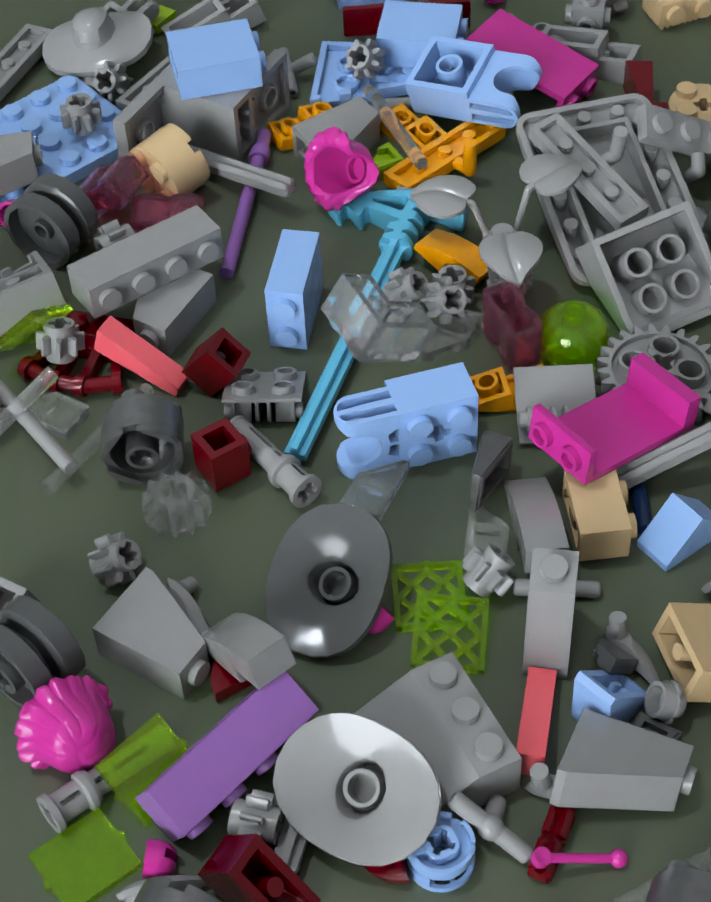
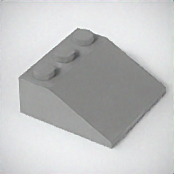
M689 200L575 248L590 286L620 331L624 330L632 335L633 326L637 325L645 332L648 331L649 324H653L657 331H662L665 325H669L671 332L711 315V252Z
M453 652L410 670L354 713L391 728L412 742L426 756L434 768L440 783L442 800L440 811L450 812L454 818L459 817V815L452 811L447 803L450 797L457 791H460L481 807L487 804L489 797L492 795L505 796L520 789L522 758Z

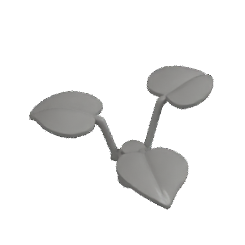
M550 153L534 155L525 160L519 169V177L528 185L524 189L514 227L507 223H498L491 230H488L477 203L471 199L476 194L475 184L458 175H441L428 179L417 186L409 197L423 213L438 219L457 217L464 213L466 207H469L482 232L483 240L479 244V255L482 261L497 275L511 284L521 287L528 274L539 263L543 255V244L540 239L533 234L520 231L529 196L534 189L539 194L548 197L559 195L569 190L580 178L582 164L578 163L575 159Z

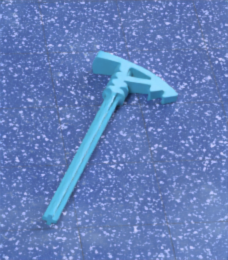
M413 190L370 191L352 200L350 203L344 204L341 210L336 211L333 209L328 211V214L338 226H342L345 219H351L358 230H363L367 223H372L384 229V234L380 238L378 245L381 255L284 450V454L294 455L300 462L307 460L384 299L383 284L391 281L388 273L398 269L401 261L410 260L414 253L413 247L419 242V238L429 221L462 232L469 216L468 207H466L464 213L457 217L438 219L423 213L410 200L409 196Z

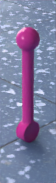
M541 846L531 853L530 860L533 866L538 869H544L550 863H610L613 867L619 869L627 865L628 855L623 849L619 848L614 849L611 853H551L549 849Z

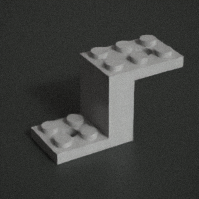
M274 49L266 57L267 71L262 72V87L182 101L171 64H169L113 120L122 176L131 179L137 177L139 173L129 160L127 153L159 128L169 123L178 126L190 136L192 140L187 144L242 161L249 154L251 147L256 144L259 131L266 129L267 122L280 120L291 108L287 53Z

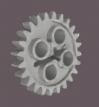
M649 324L648 331L645 332L635 325L633 326L632 335L621 330L619 338L610 337L607 347L602 346L600 356L597 357L595 384L601 386L599 395L601 396L625 384L631 358L644 353L701 396L696 421L700 422L703 412L707 413L703 408L711 395V354H709L711 345L703 344L699 346L698 335L692 336L689 339L684 337L685 329L683 328L676 334L671 333L669 325H665L662 331H657L653 324Z

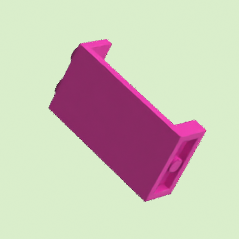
M499 9L466 39L467 41L493 44L494 49L498 51L524 54L535 58L542 69V77L535 88L557 100L556 107L580 103L584 97L589 98L597 87L598 80L595 77L599 64L502 9Z
M641 353L631 358L625 384L559 417H556L540 403L533 406L528 438L557 461L565 471L571 473L582 484L587 485L693 429L701 396L646 354Z

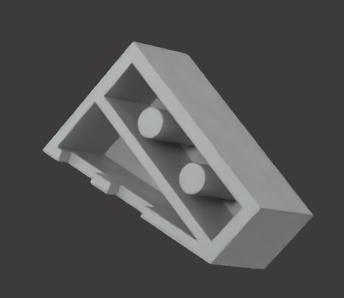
M36 250L27 255L29 262L13 272L10 267L0 271V341L4 339H17L23 336L27 329L38 324L44 325L46 320L52 317H61V314L69 311L52 270Z

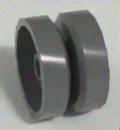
M42 174L25 189L23 194L5 209L3 218L6 231L13 243L26 256L36 250L49 268H61L68 263L78 252L79 248L94 236L99 226L97 211L90 198L79 186L67 178L56 174Z
M18 595L0 611V692L15 705L22 708L25 702L35 696L36 689L48 685L50 679L55 677L64 679L69 675L76 676L86 666L85 656L77 640L59 618L40 602L28 596Z

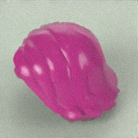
M332 126L325 129L324 132H318L310 142L305 153L303 164L305 168V182L308 184L307 189L310 191V194L315 196L314 201L318 205H322L326 211H332L333 209L336 211L341 210L344 204H348L352 200L368 193L378 182L380 174L378 166L373 161L368 148L360 142L349 139L348 133L341 131L338 127Z
M69 675L64 679L55 677L50 679L48 685L38 687L35 696L24 703L19 714V720L15 726L14 735L18 737L16 747L20 760L26 763L31 762L30 766L33 769L40 768L45 770L51 766L61 772L73 774L78 770L88 772L111 757L116 745L114 722L109 712L113 707V702L108 698L109 690L103 684H98L95 679L88 675H85L83 678Z

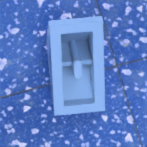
M672 493L639 537L636 546L667 572L711 542V510L698 499Z
M604 670L579 671L574 679L571 716L579 720L585 708L628 723L645 707L644 701L647 691L623 674H608Z

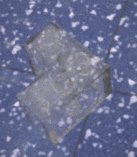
M342 273L321 306V310L329 319L331 327L339 333L349 347L351 355L358 362H414L437 330L435 324L418 302L390 301L373 277L368 274Z

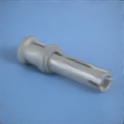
M243 415L235 416L230 420L240 434H243L248 440L253 453L250 457L268 473V480L274 487L282 488L289 495L290 502L297 508L306 507L315 501L322 490V481L318 476L308 474L301 467V462L296 456L282 453Z
M157 724L152 730L119 750L90 771L78 770L71 774V781L50 795L43 793L38 796L36 800L43 816L57 833H62L67 829L66 823L88 808L95 810L100 807L103 802V795L137 774L165 753L172 751L174 743L165 728Z

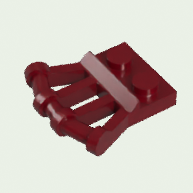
M69 310L64 313L63 317L73 319L75 325H79V331L85 332V349L78 350V356L73 362L58 364L56 369L49 371L45 368L51 362L47 360L46 356H41V350H39L32 357L25 356L17 367V373L20 377L26 380H36L45 385L49 392L71 391L74 396L83 398L91 393L112 391L113 395L123 393L122 366L94 350L97 330L109 317L107 315L94 319L88 312ZM113 317L135 333L132 319ZM78 358L87 359L81 373L76 374V376H70ZM103 362L111 363V376L96 377Z

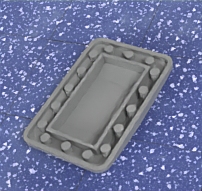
M629 93L529 112L518 118L515 129L524 160L534 155L544 154L529 139V128L557 112L599 155L610 150L614 128L617 126L626 127L628 129V137L623 158L611 167L649 206L648 214L644 218L689 200L702 229L704 224L672 151L638 142L637 108L645 103L651 104L648 98L637 93ZM574 185L564 193L550 197L543 196L536 191L548 226L569 275L577 284L590 286L575 248L616 229ZM703 233L711 252L710 238L708 235Z

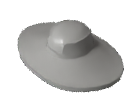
M90 7L79 11L71 21L55 27L48 33L43 42L42 56L48 69L57 75L91 77L95 74L93 69L104 68V61L106 60L114 62L115 65L119 63L126 66L137 62L147 53L152 44L153 29L149 18L143 13L133 11L107 13L106 9L102 7Z
M331 713L318 716L303 724L287 739L276 759L273 786L279 808L290 825L306 840L336 858L357 865L385 866L405 860L426 844L438 824L442 800L440 783L434 768L426 756L412 742L375 720L352 713Z

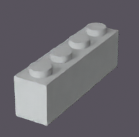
M198 205L193 206L67 265L72 294L96 319L224 257L221 228Z

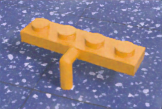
M465 121L383 172V184L392 190H397V186L416 188L428 179L447 175L455 169L467 177H473L477 172V155L505 138L506 128Z

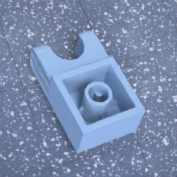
M432 35L406 80L405 86L413 112L501 128H513L521 113L515 97L508 93L516 90L534 89L542 77V69L535 58L524 54L498 51L494 49L493 44Z
M463 362L384 380L385 387L347 395L339 399L334 406L333 414L337 428L347 437H351L340 443L336 455L339 471L349 479H363L396 470L423 466L427 463L460 457L477 451L479 396Z

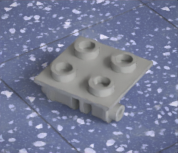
M593 364L513 367L519 445L534 444L528 438L533 406L540 403L556 417H559L596 398Z
M251 367L242 368L237 378L225 386L221 399L222 403H224V418L232 419L235 416L243 415L249 422H252V403H254L256 422H261V403H266L267 421L272 422L273 402H275L276 422H296V418H301L304 412L302 397L306 371H297L293 367L276 368L274 372H258L256 368Z

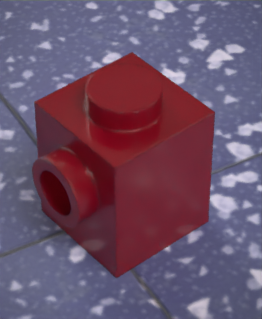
M222 327L196 348L183 368L182 373L211 397L237 378L251 352Z
M226 417L191 434L195 466L216 492L251 475L249 457L253 454L252 448L246 437L240 434Z

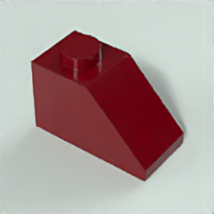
M258 834L225 836L197 874L224 902H320L321 900Z

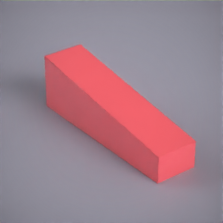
M111 315L97 330L94 350L174 397H177L188 383L189 378L182 373L183 367Z
M531 666L528 668L516 750L522 758L521 774L530 775V768L535 763L545 764L557 677V670Z

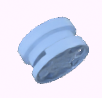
M440 811L438 824L426 844L407 858L409 874L412 879L422 888L440 893L456 890L469 880L475 866V836L472 828L464 819L460 821L452 817V813ZM465 871L464 875L455 881L454 878ZM435 880H436V881H447V880H449L450 883H447V884H435L434 882H435Z

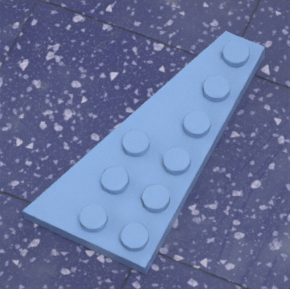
M322 41L310 96V105L315 102H328L332 107H336L358 96H361L368 102L380 100L381 98L408 95L405 82L413 68L386 66L385 69L376 74V80L365 76L363 81L353 77L354 71L344 67L348 63L345 50H349L354 45V42Z

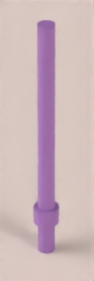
M261 129L259 131L256 144L251 147L248 161L250 164L261 168L268 165L271 155L269 146L272 138V132L269 129ZM245 184L219 271L220 276L225 279H230L234 276L257 188Z

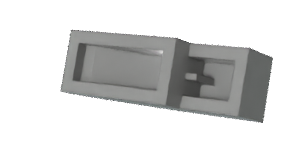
M203 0L161 28L166 35L168 31L247 18L250 29L267 19L257 0H222L221 2L219 0Z
M547 24L542 33L599 64L595 78L623 84L626 60L641 61V45L609 42L608 30Z
M546 477L504 481L516 547L521 553L524 573H530L533 547L560 550L570 549L564 523L555 495Z
M236 612L230 614L201 634L206 641L210 657L240 683L248 680L258 690L296 664L286 637L269 624L246 613Z

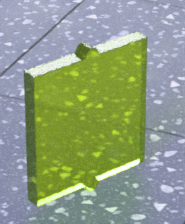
M68 303L31 311L0 337V351H10L13 348L30 345L36 340V331H43V325L46 320L52 317H65L73 311L72 306Z
M156 713L94 766L96 771L114 791V800L116 802L122 801L143 828L151 823L153 819L135 800V797L188 750L185 747L187 741L184 738L179 739L163 718Z
M99 807L27 855L29 861L43 878L45 891L53 892L60 902H93L143 868L140 859L126 843L124 831H117Z

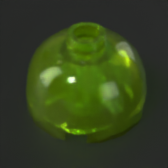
M573 299L556 302L549 306L537 321L534 336V353L538 361L544 366L593 364L594 371L596 369L597 357L600 356L601 347H607L608 339L611 337L610 325L602 311L591 303Z

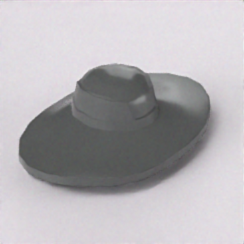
M340 502L318 505L303 513L286 531L270 565L266 580L264 602L266 619L269 625L286 637L292 651L311 658H332L347 653L358 645L369 632L381 610L392 572V546L387 531L380 522L362 508Z

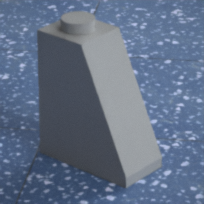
M358 96L293 125L294 154L304 162L306 150L314 136L318 132H324L325 129L332 126L348 133L349 139L360 142L370 151L380 140V113L376 107L371 106L361 96Z
M31 131L0 135V197L33 183L39 177L38 166L44 165L43 153L40 144L34 145Z
M197 269L137 298L132 318L135 333L170 357L217 302L214 275Z
M533 547L522 674H528V668L531 666L557 670L556 678L567 679L580 551Z
M147 567L92 628L99 655L184 700L194 687L201 686L209 675L210 662L206 641L154 571Z
M584 708L558 766L549 804L557 807L674 811L679 794L682 793L689 796L698 768L689 765L694 746Z

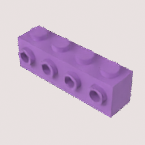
M285 671L260 690L255 688L136 796L135 800L171 842L186 835L190 840H193L213 822L208 814L220 803L226 808L236 798H239L247 790L242 782L255 771L260 776L274 765L278 757L275 751L298 728L307 723L319 709Z

